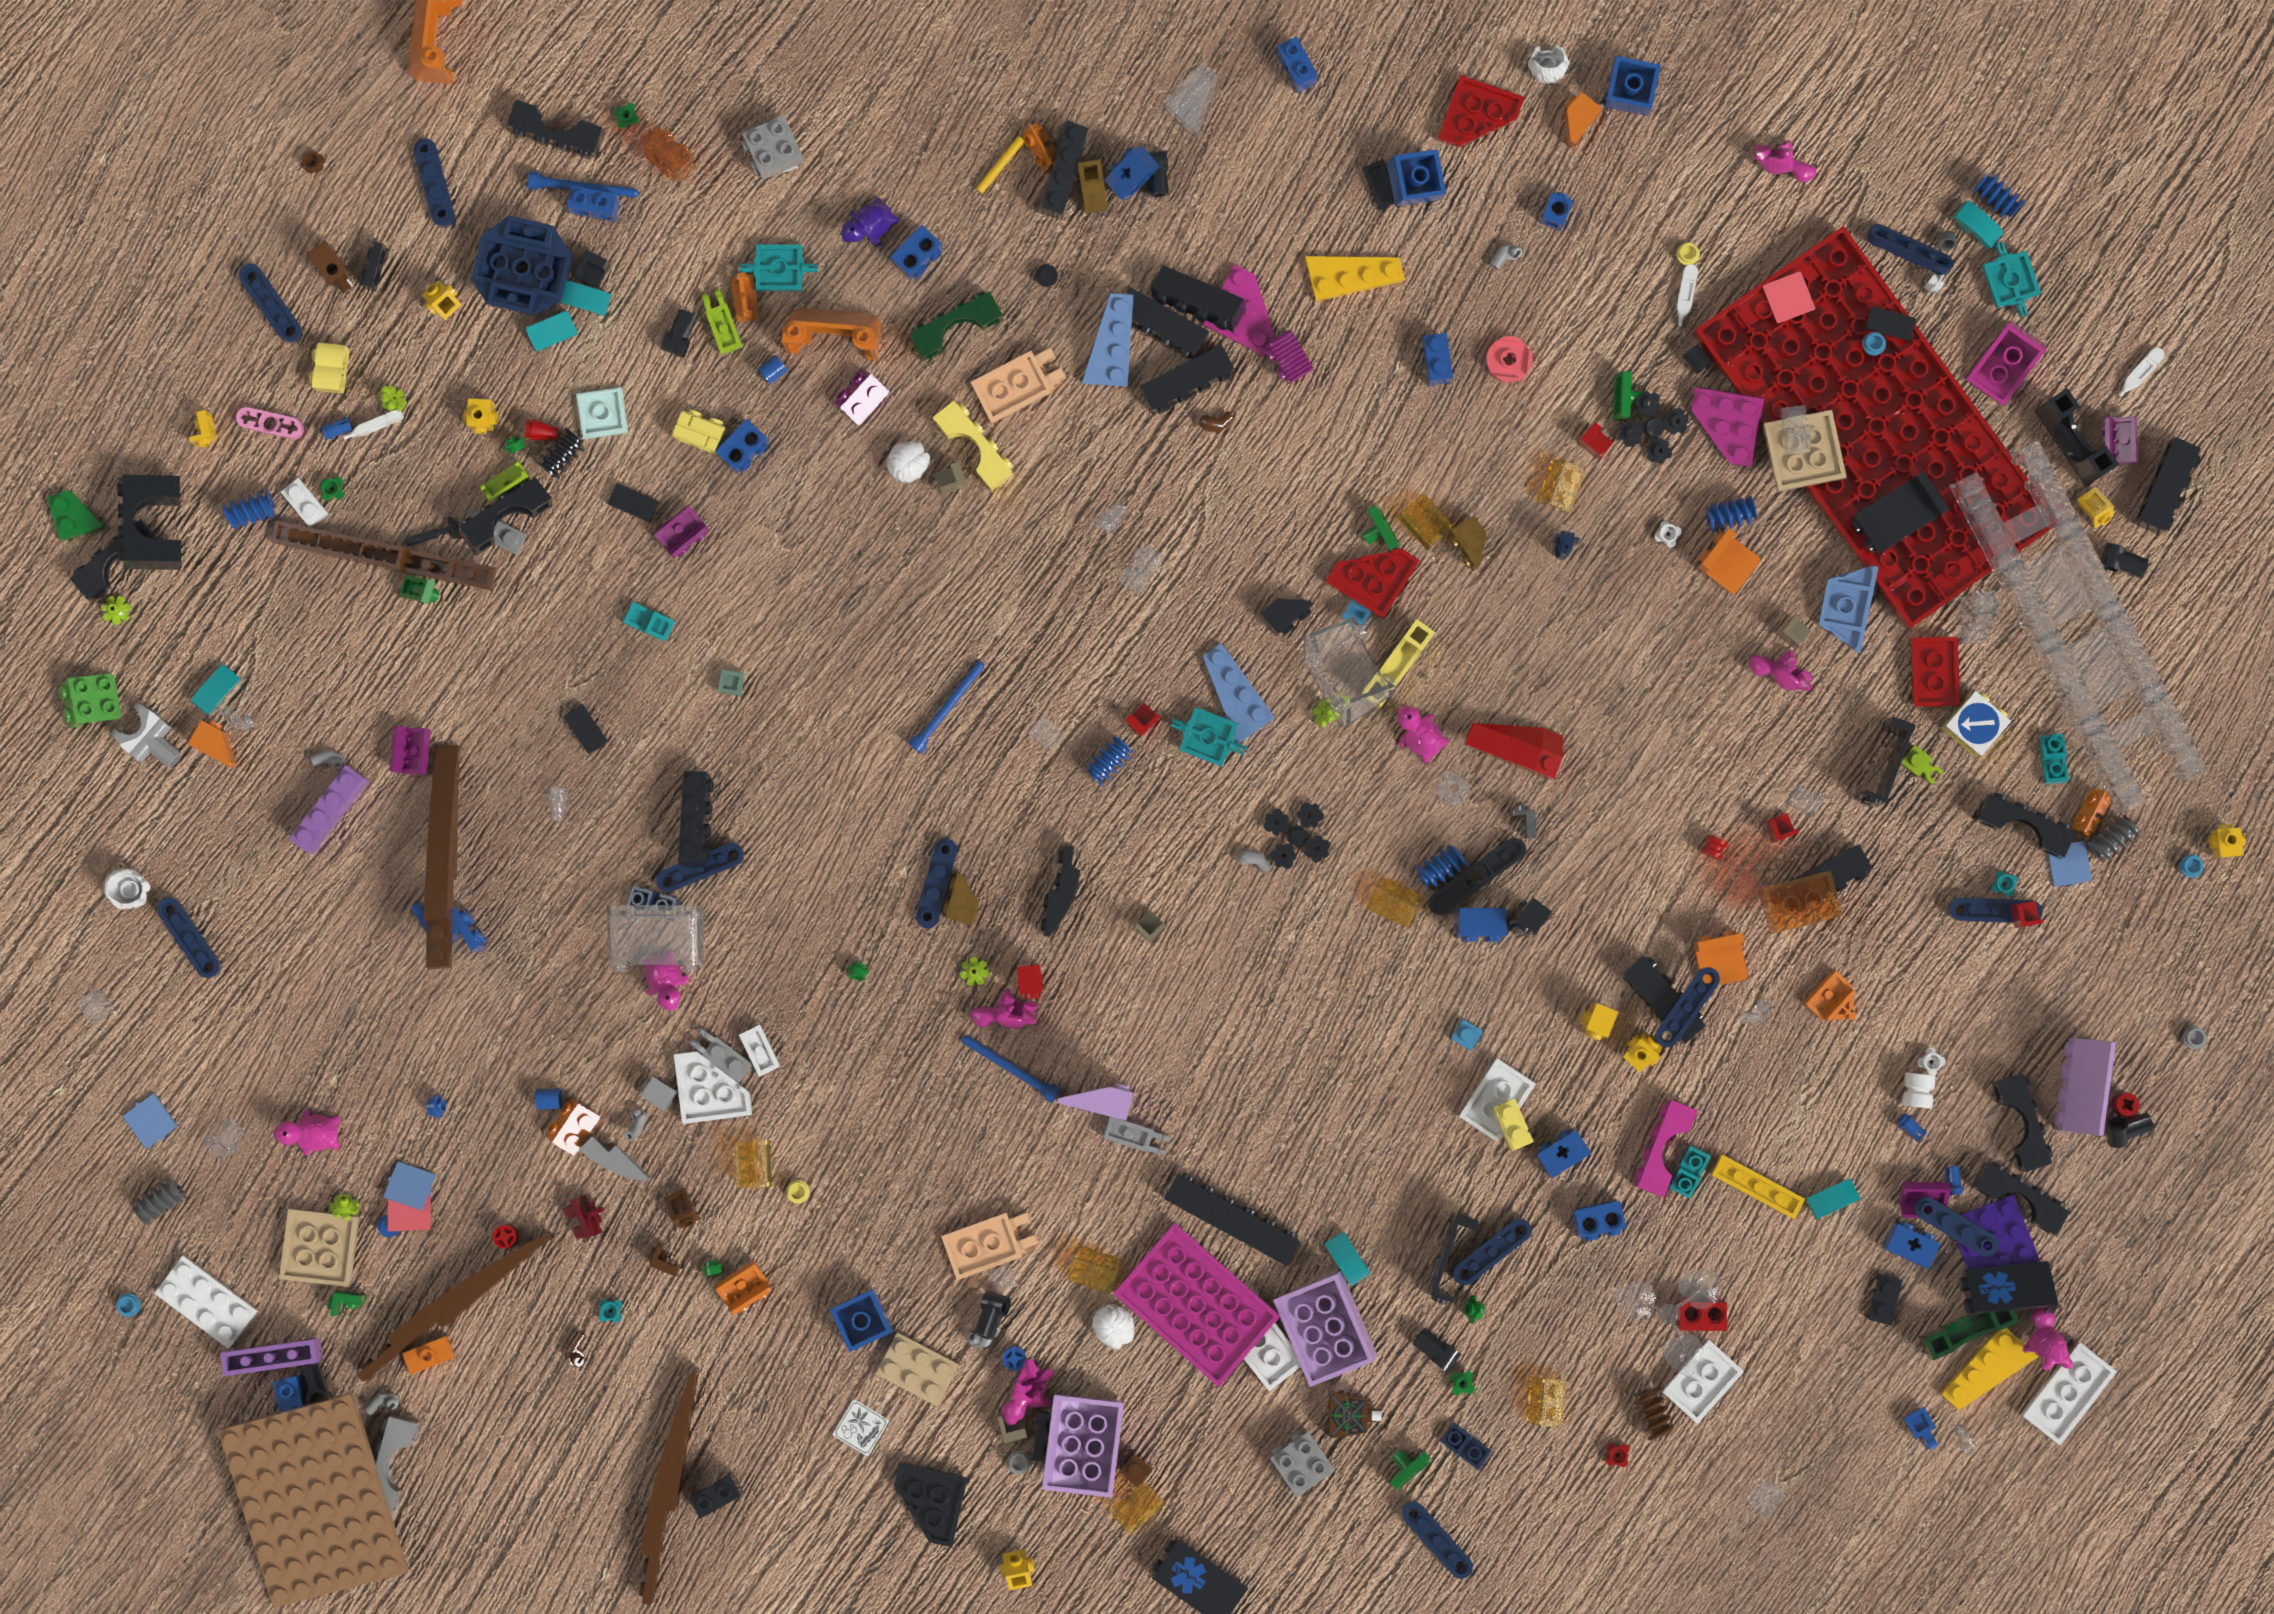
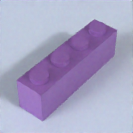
M345 765L289 839L307 853L315 854L370 780L353 767Z
M320 1337L228 1350L220 1353L223 1376L323 1361Z

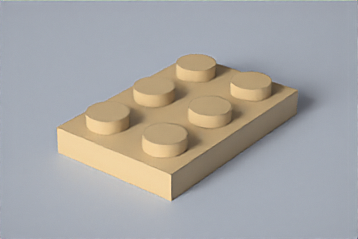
M897 1332L876 1375L938 1407L960 1364Z

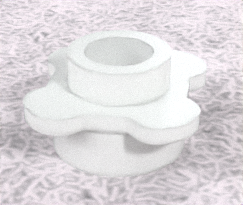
M1935 273L1926 283L1924 288L1929 291L1927 293L1928 296L1932 292L1937 294L1945 284L1942 281L1945 277L1944 274L1940 277Z
M1663 521L1660 524L1659 532L1654 537L1657 542H1663L1667 547L1672 548L1676 545L1675 540L1681 535L1682 531L1680 527H1675L1669 524L1668 521Z
M1928 1048L1923 1058L1918 1059L1917 1064L1919 1067L1927 1070L1928 1075L1935 1076L1937 1070L1944 1066L1946 1061L1944 1057L1935 1053L1933 1048Z

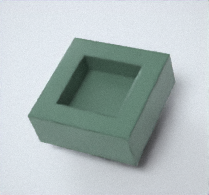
M721 669L718 693L741 696L745 673Z

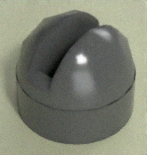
M1947 230V232L1942 231L1938 235L1939 249L1947 251L1957 245L1953 232Z

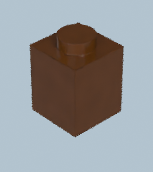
M1134 1451L1119 1468V1472L1138 1487L1152 1470V1465Z

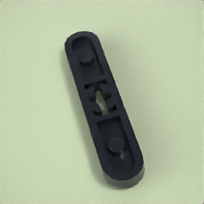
M1511 838L1432 894L1428 900L1429 910L1436 915H1443L1522 859L1526 853L1525 843L1518 838ZM1487 869V872L1481 876L1482 881L1480 883L1477 880L1469 885L1466 883L1473 877L1472 871L1475 870L1478 873Z

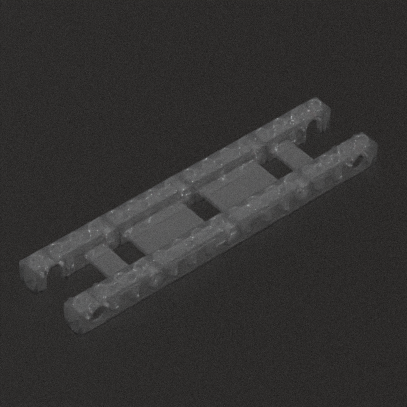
M2037 440L2010 453L2013 459L2011 460L2012 464L2015 463L2016 466L2022 464L2027 469L2030 480L2024 482L2026 485L2024 488L2029 490L2036 504L2035 507L2003 523L1995 508L1997 504H1993L1982 482L1984 479L1983 477L1980 478L1977 472L1949 486L2108 795L2111 796L2110 799L2118 813H2128L2147 803L2144 797L2146 795L2145 792L2141 791L2131 772L2132 767L2128 766L2120 749L2153 732L2160 745L2158 747L2159 750L2172 753L2177 760L2178 767L2172 768V775L2176 776L2178 781H2188L2208 769L2040 442ZM2045 527H2050L2058 542L2056 544L2057 547L2024 564L2015 543ZM2088 609H2092L2100 623L2098 625L2100 629L2067 646L2057 626ZM2131 691H2135L2142 705L2140 707L2142 712L2109 728L2099 708Z

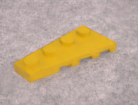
M1305 256L1315 302L1405 281L1400 257Z
M2008 1328L1994 1332L1940 1394L1957 1410H1961L2039 1356L2034 1352H2023L2022 1349L2025 1344Z

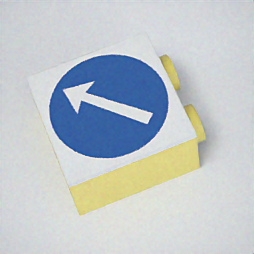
M1977 691L1970 693L1960 704L1961 706L1954 711L1941 727L1946 734L1975 758L1982 756L2011 722L2007 718L2008 715L1999 707L1995 708L1989 703L1990 699L1986 695Z

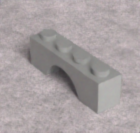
M395 1414L384 1420L381 1429L384 1436L382 1442H378L375 1450V1455L378 1456L376 1467L391 1515L396 1513L402 1490L393 1482L390 1476V1461L397 1450L415 1444L421 1422Z

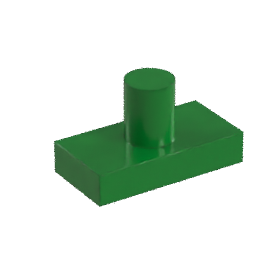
M1622 371L1614 375L1613 420L1622 421L1629 418L1631 404H1635V399L1638 396H1642L1644 392L1631 390L1632 372Z
M1375 505L1368 509L1376 525L1362 533L1366 542L1370 545L1383 537L1390 550L1400 547L1401 544L1380 507Z
M405 575L398 597L429 604V601L435 602L438 599L439 591L434 588L435 581Z
M1401 1449L1391 1458L1401 1469V1472L1390 1481L1391 1485L1397 1491L1400 1490L1433 1460L1426 1452H1423L1412 1462Z

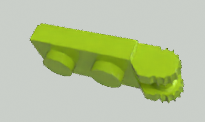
M720 288L715 290L716 299L720 304L718 307L712 308L709 296L706 293L702 294L701 296L707 310L705 312L721 355L743 348L727 303L725 304Z

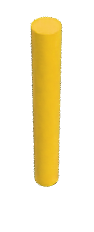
M1020 136L1013 141L975 188L980 194L985 192L1024 144V140Z

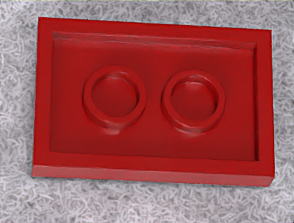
M1958 637L1910 638L1912 707L1961 706Z

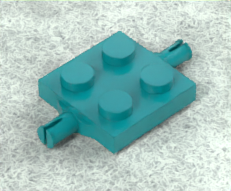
M2004 241L1997 243L1994 246L1999 257L1995 261L1981 266L1995 308L1999 309L2008 305H2016L2019 318L2028 316L2029 313L2025 301L2042 294L2028 253L2024 251L2017 254H2008Z
M756 244L754 263H740V273L754 272L757 292H802V279L805 272L818 273V263H804L802 245Z
M1195 707L1193 715L1187 723L1174 718V723L1171 724V727L1183 731L1180 751L1223 767L1226 757L1231 751L1244 756L1245 751L1243 750H1247V746L1235 742V734L1239 723L1199 707Z

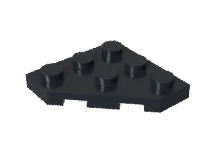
M899 1462L894 1487L903 1498L930 1543L953 1547L968 1477Z

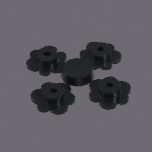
M1644 391L1642 396H1638L1635 399V404L1639 407L1638 413L1649 417L1644 424V428L1638 426L1636 421H1631L1630 423L1623 422L1620 425L1621 432H1619L1618 437L1623 440L1625 446L1631 447L1634 443L1639 444L1641 442V436H1643L1645 431L1649 437L1653 438L1651 444L1646 447V450L1649 452L1648 460L1650 462L1657 461L1659 464L1665 462V459L1672 456V450L1668 448L1669 442L1666 440L1662 441L1658 436L1663 433L1664 428L1669 429L1671 434H1676L1677 432L1684 433L1687 430L1686 423L1689 421L1687 415H1684V411L1681 408L1668 411L1666 413L1667 418L1664 421L1653 417L1656 411L1661 408L1660 403H1658L1660 397L1657 393L1650 394V392Z
M1306 802L1301 805V811L1297 813V817L1301 819V826L1295 825L1289 828L1287 823L1289 817L1283 814L1280 809H1274L1272 813L1265 815L1264 829L1267 832L1272 831L1275 836L1279 835L1280 832H1287L1289 843L1284 846L1277 844L1276 850L1270 853V858L1275 861L1276 867L1291 868L1293 861L1297 858V854L1293 852V846H1300L1304 843L1307 849L1305 855L1311 857L1313 862L1319 863L1322 858L1329 856L1327 850L1330 848V842L1325 839L1322 840L1320 836H1315L1314 840H1307V832L1304 829L1310 826L1316 828L1318 822L1323 820L1324 813L1319 810L1318 804L1311 805Z

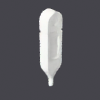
M1693 264L1687 265L1682 273L1676 304V311L1679 317L1678 326L1682 327L1683 320L1692 306L1698 276V269Z
M2161 348L2151 350L2124 380L2122 391L2118 394L2119 397L2138 387L2163 360L2165 354Z
M391 411L386 413V415L379 416L357 426L351 433L343 437L346 440L351 437L368 435L401 421L404 416L402 411Z

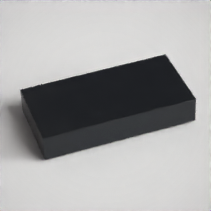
M1382 159L1362 167V172L1379 211L1395 205L1389 172L1384 160Z
M1871 307L1864 330L1909 342L1916 318Z
M616 483L607 504L650 523L659 505V501Z
M583 704L563 716L589 755L609 742Z

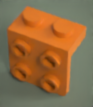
M1729 528L1725 532L1721 530L1713 540L1716 544L1711 551L1708 548L1699 558L1702 562L1697 568L1729 593L1735 594L1760 563V557L1736 540L1734 537L1737 533Z
M1736 930L1722 932L1723 937L1714 939L1712 934L1699 937L1700 942L1693 943L1699 970L1705 967L1714 968L1720 976L1719 985L1742 981L1748 978L1741 943L1745 942L1743 933L1737 934ZM1704 975L1703 981L1708 984L1711 978L1709 975Z

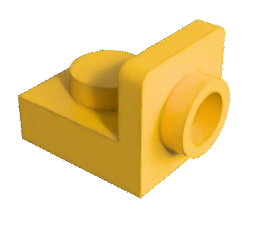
M206 410L196 412L198 419H195L197 431L201 434L188 438L189 442L197 445V447H207L211 445V442L218 440L213 417Z
M2094 487L2077 499V504L2092 519V526L2094 528L2106 525L2114 516L2113 504L2097 487Z

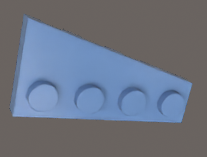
M1110 292L1082 384L1128 387L1133 294Z
M1222 643L1203 656L1226 718L1239 723L1235 734L1236 743H1241L1275 719Z

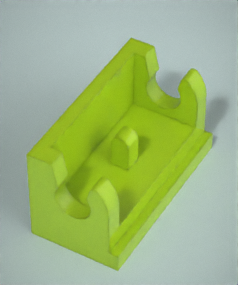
M517 460L506 470L487 483L482 484L480 488L486 494L489 502L494 504L499 501L503 494L513 492L520 483L527 479L531 480V477L520 461Z

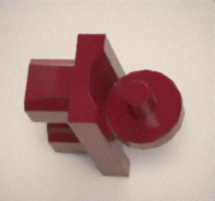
M586 1194L570 1200V1204L564 1208V1212L567 1218L577 1217L580 1225L573 1228L576 1239H589L603 1233L599 1225L602 1222L599 1213L605 1211L604 1207L597 1209L594 1201L589 1202Z

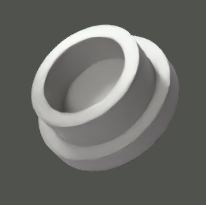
M2197 1026L2187 1028L2182 1037L2184 1044L2190 1049L2202 1048L2207 1040L2205 1031Z
M1014 1451L1008 1457V1468L1014 1474H1024L1030 1468L1031 1459L1024 1451Z

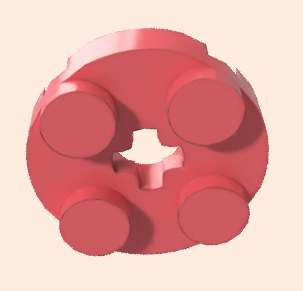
M1505 336L1494 342L1486 355V366L1489 374L1504 383H1514L1522 380L1529 372L1533 361L1530 348H1528L1523 340L1514 336ZM1507 354H1512L1515 363L1506 365L1503 358H1506Z

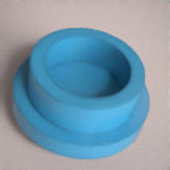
M1877 332L1867 334L1862 341L1864 351L1873 356L1882 353L1886 346L1885 338Z
M2187 855L2180 861V871L2186 877H2197L2203 871V861L2196 855Z
M127 1293L119 1297L116 1306L122 1316L131 1317L139 1312L141 1302L135 1294Z

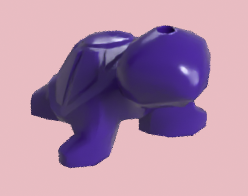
M875 197L873 202L861 207L856 213L854 211L850 212L852 221L847 220L843 224L841 231L842 240L847 243L860 242L867 235L872 244L877 247L881 246L882 242L878 238L885 234L891 225L898 224L899 219L896 215L892 214L890 208L883 203L880 197Z

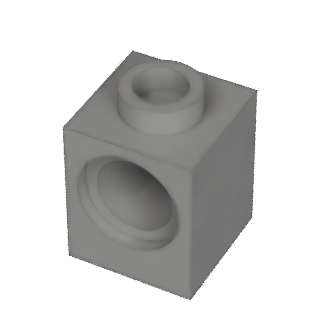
M653 1076L651 1079L647 1078L640 1089L643 1091L640 1097L662 1111L668 1110L678 1094L677 1089L656 1076Z

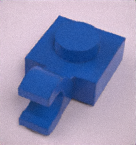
M1922 1406L1903 1417L1914 1439L1922 1437L1925 1446L1930 1450L1939 1446L1930 1432L1936 1426L1925 1407Z

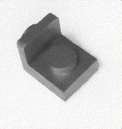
M1516 806V810L1510 812V817L1524 816V820L1520 822L1521 834H1525V839H1535L1537 837L1535 809L1529 810V806Z

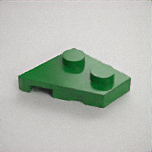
M67 490L47 497L61 541L105 528L104 524L91 513L72 491Z

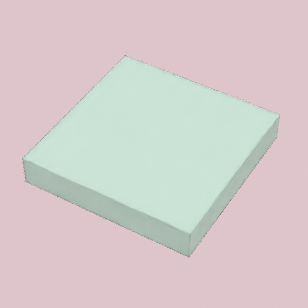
M622 387L576 394L583 440L629 433Z

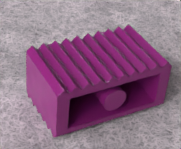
M1286 330L1265 343L1267 349L1264 352L1270 362L1275 361L1279 369L1276 372L1282 382L1287 381L1288 384H1291L1314 370L1292 330Z

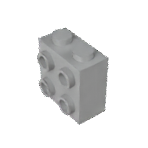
M784 115L742 133L745 139L741 142L746 154L751 153L754 161L750 162L756 175L761 174L763 180L805 162Z
M1302 1429L1296 1431L1290 1436L1291 1441L1285 1445L1282 1442L1271 1449L1272 1454L1269 1455L1270 1460L1296 1497L1335 1471L1333 1465L1308 1429L1304 1432Z

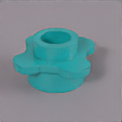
M1998 871L1995 874L1996 880L1992 884L1991 889L1994 893L2000 892L2006 897H2011L2014 894L2013 890L2018 879L2015 875H2008L2003 871Z
M603 1299L600 1301L599 1320L601 1322L614 1321L618 1323L622 1320L620 1310L623 1303L621 1300L608 1301Z

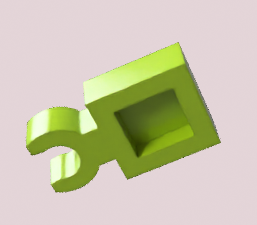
M1916 745L1910 748L1901 762V765L1914 776L1919 777L1921 774H1924V778L1929 784L1936 782L1931 778L1932 771L1938 775L1943 773L1941 768L1930 765L1933 758Z

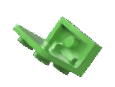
M102 674L67 678L61 683L59 695L61 700H64L63 718L65 722H68V728H77L84 723L116 720L121 717L114 675Z

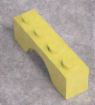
M953 401L933 417V421L948 439L964 437L973 441L978 446L981 452V460L976 472L992 492L1013 475L1011 470L1013 465L1005 456L1002 458L996 452L998 447L991 438L985 439L981 434L984 430L977 421L971 422L967 417L970 413L962 403L957 405Z
M1416 619L1361 697L1380 710L1435 632Z

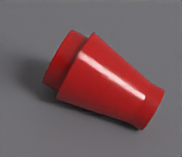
M534 418L533 420L527 419L524 438H530V441H557L559 427Z

